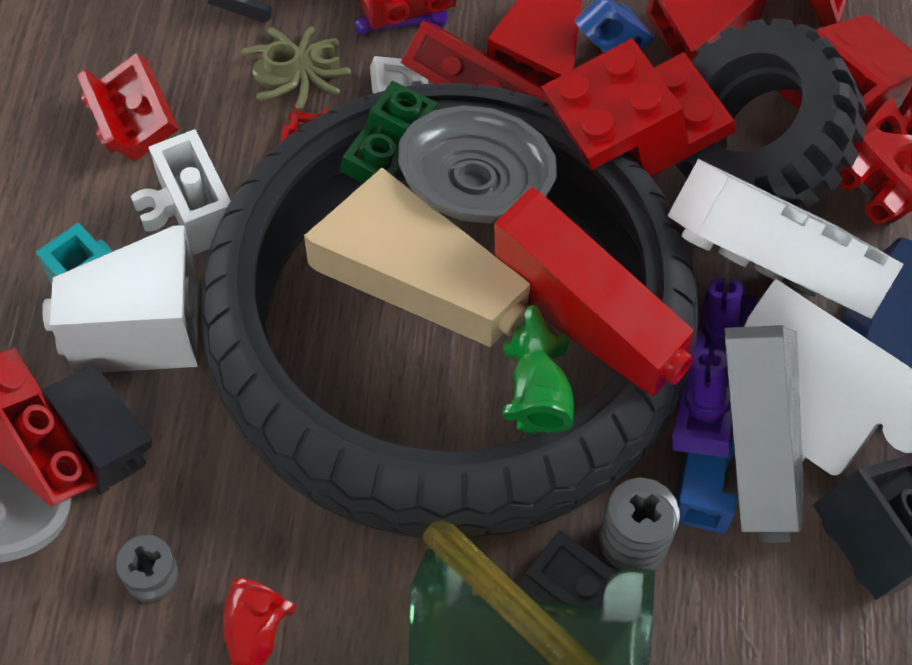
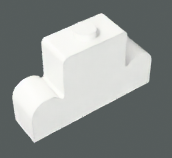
M775 278L748 317L745 327L784 325L797 331L802 462L805 458H808L831 475L844 473L879 424L883 425L885 438L895 449L904 453H912V368Z

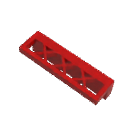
M422 21L400 62L431 82L436 83V85H441V83L474 84L478 87L479 85L493 86L512 90L513 93H524L546 101L542 87L437 24Z

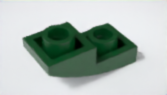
M392 80L371 108L366 126L344 154L339 171L365 183L377 171L383 168L397 179L401 172L398 165L400 139L412 122L436 110L438 103Z

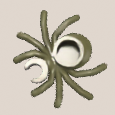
M309 26L304 31L298 46L292 43L282 32L269 27L267 29L268 34L279 41L269 45L245 47L240 51L242 56L263 54V58L254 64L252 74L261 86L270 89V91L258 93L256 95L258 101L278 98L295 89L299 81L301 82L300 95L295 105L297 110H302L307 100L309 90L308 78L325 92L336 96L340 94V89L322 79L348 76L351 73L349 67L340 68L339 57H335V47L339 44L337 38L312 43L306 49L310 37L315 32L313 26Z

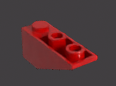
M12 348L0 353V463L47 505L53 507L95 487L98 482L16 348Z

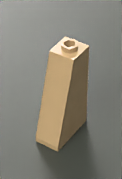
M383 168L377 171L304 235L308 265L314 270L488 347H491L503 334L512 336L516 328L525 323L530 283L445 216L433 210L408 187Z

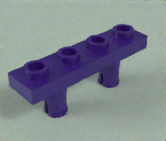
M716 278L711 281L708 291H706L697 328L694 359L683 389L674 427L673 451L729 458L733 425L725 328L745 327L748 317L757 305V296L742 295L743 285L736 279L730 278L729 293H725V278Z

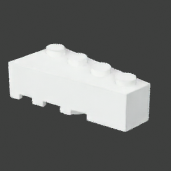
M700 159L697 160L667 215L685 227L681 236L689 242L710 251L713 244L721 247L718 251L721 255L739 265L746 267L749 261L756 263L754 268L774 280L776 278L782 282L785 277L789 279L788 283L810 296L815 297L818 293L870 319L874 316L904 265L842 228Z

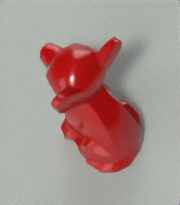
M242 577L233 579L225 601L222 620L223 636L231 662L229 665H264L274 650L275 636L280 620L285 616L293 615L296 605L285 600L278 593L257 581Z

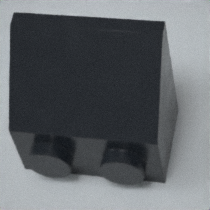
M912 454L858 469L812 505L822 519V525L826 533L838 543L852 564L857 580L870 591L875 600L902 590L912 584Z

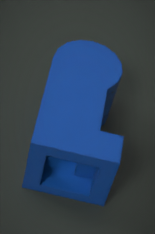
M594 0L574 20L581 31L596 46L602 49L603 53L635 36L634 41L642 51L655 39L653 34L627 5L622 2L617 4L614 0Z
M732 437L729 458L688 452L683 453L675 497L680 511L679 524L722 534L726 533L735 515L737 495L722 492L725 472L735 453L734 437Z

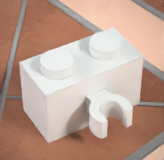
M194 129L149 146L162 189L158 191L149 188L142 189L131 196L136 212L148 207L154 208L153 211L140 216L145 231H154L161 228L169 217L175 215L179 225L185 226L193 255L210 249L220 221L231 202Z

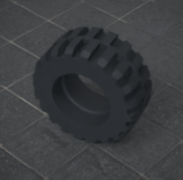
M763 19L745 22L746 28L736 30L734 26L720 32L721 38L710 44L706 41L696 49L699 55L692 61V64L731 117L735 119L741 109L754 98L770 91L783 89L802 92L800 110L789 129L767 146L751 151L727 150V136L675 165L688 179L697 160L700 159L795 206L803 203L808 208L820 201L817 194L828 187L833 191L843 180L839 175L842 168H852L859 155L853 145L854 143L860 144L864 140L866 125L861 119L866 114L864 99L858 90L859 86L835 46L827 38H821L815 29L805 24H799L795 28L791 20L772 19L771 25H766Z

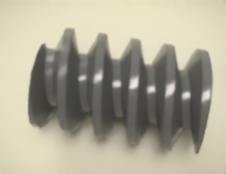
M642 477L628 479L618 485L609 498V504L607 505L599 532L598 545L605 564L625 580L637 581L650 577L659 570L665 559L675 532L678 529L680 517L676 498L667 487L652 479Z

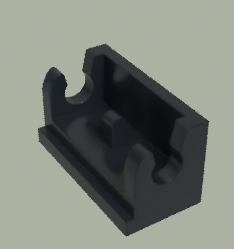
M95 364L42 389L44 396L98 482L95 489L100 495L110 490L109 487L131 476L146 465L147 462L141 454L152 447L151 438Z

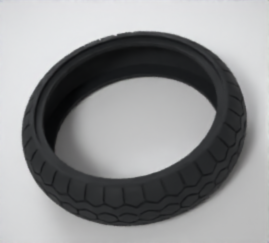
M432 83L405 86L437 102L436 110L462 105L493 108L522 119L542 134L556 156L557 178L546 198L561 211L573 218L590 234L598 245L694 330L689 354L693 356L697 339L698 296L692 257L686 239L681 236L683 231L680 224L667 216L671 210L669 202L648 172L643 170V167L628 151L591 170L547 101L524 93H513L512 90L479 85L478 87L474 84L441 83V85ZM384 91L367 95L364 99L361 97L332 109L289 135L251 171L229 203L212 240L208 254L201 298V325L204 348L216 390L235 427L247 444L280 479L318 506L356 524L398 536L441 541L483 539L530 529L572 512L607 490L624 476L655 442L680 399L690 368L677 384L672 385L670 382H667L654 397L617 372L595 398L574 414L573 426L569 430L553 433L541 432L507 445L468 451L423 450L373 438L347 426L326 413L311 401L288 377L276 360L267 342L268 313L275 286L284 266L304 239V235L364 184L339 170L344 154L366 126L371 108ZM402 171L397 177L399 181L406 180Z

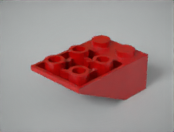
M868 14L816 30L821 38H827L835 46L857 82L858 90L864 99L866 114L861 118L863 122L889 97L899 102L908 94L912 86V49ZM788 89L776 90L800 110L802 92Z

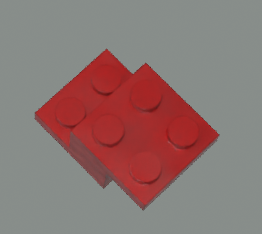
M633 38L541 86L547 103L591 170L628 151L643 167V170L647 171L652 177L736 132L734 119L684 52L653 67Z

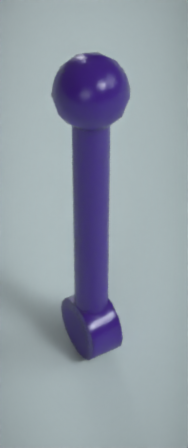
M444 10L440 13H430V15H422L404 20L399 24H389L374 29L421 25L422 21L437 24L443 28L447 25L448 14ZM359 17L354 23L355 30L359 34L365 35L372 29L367 17Z

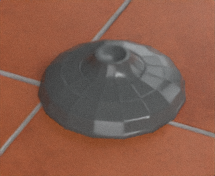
M462 105L434 110L412 122L399 141L398 165L412 192L433 210L460 221L495 223L531 186L546 197L557 178L556 156L544 136L522 119L493 108Z

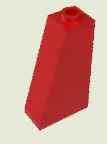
M531 186L494 223L495 256L530 283L528 306L536 305L545 321L653 397L667 382L675 385L682 379L694 359L689 354L694 330L541 192Z

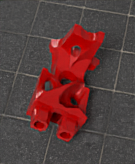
M912 86L899 109L896 107L897 102L892 97H889L865 120L864 140L860 144L854 143L853 145L859 155L852 168L843 167L839 173L843 180L838 185L842 190L851 192L859 187L870 200L864 206L865 214L879 226L889 220L894 223L912 212V175L909 170L912 167Z

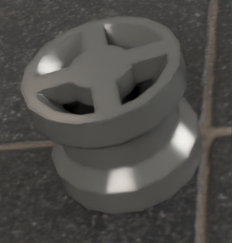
M154 535L133 537L118 552L116 560L117 573L132 597L141 602L152 603L166 598L177 586L180 575L178 563L173 557L170 547L161 538ZM142 564L143 567L141 568V570H140V572H139V571H138L139 566Z

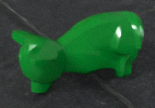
M536 305L526 308L525 323L517 327L512 334V338L503 343L504 354L509 358L518 360V364L513 372L514 399L510 404L502 408V416L505 420H518L517 430L523 433L562 432L569 430L573 426L574 400L566 375L552 359L562 356L567 351L569 339L566 334H556L545 323Z

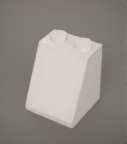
M184 225L169 227L53 277L51 299H45L43 302V322L47 331H53L58 355H65L73 374L92 364H95L100 372L198 367L199 276Z

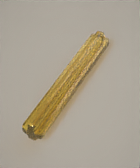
M437 520L426 529L423 534L424 542L552 665H600L457 527L447 521Z

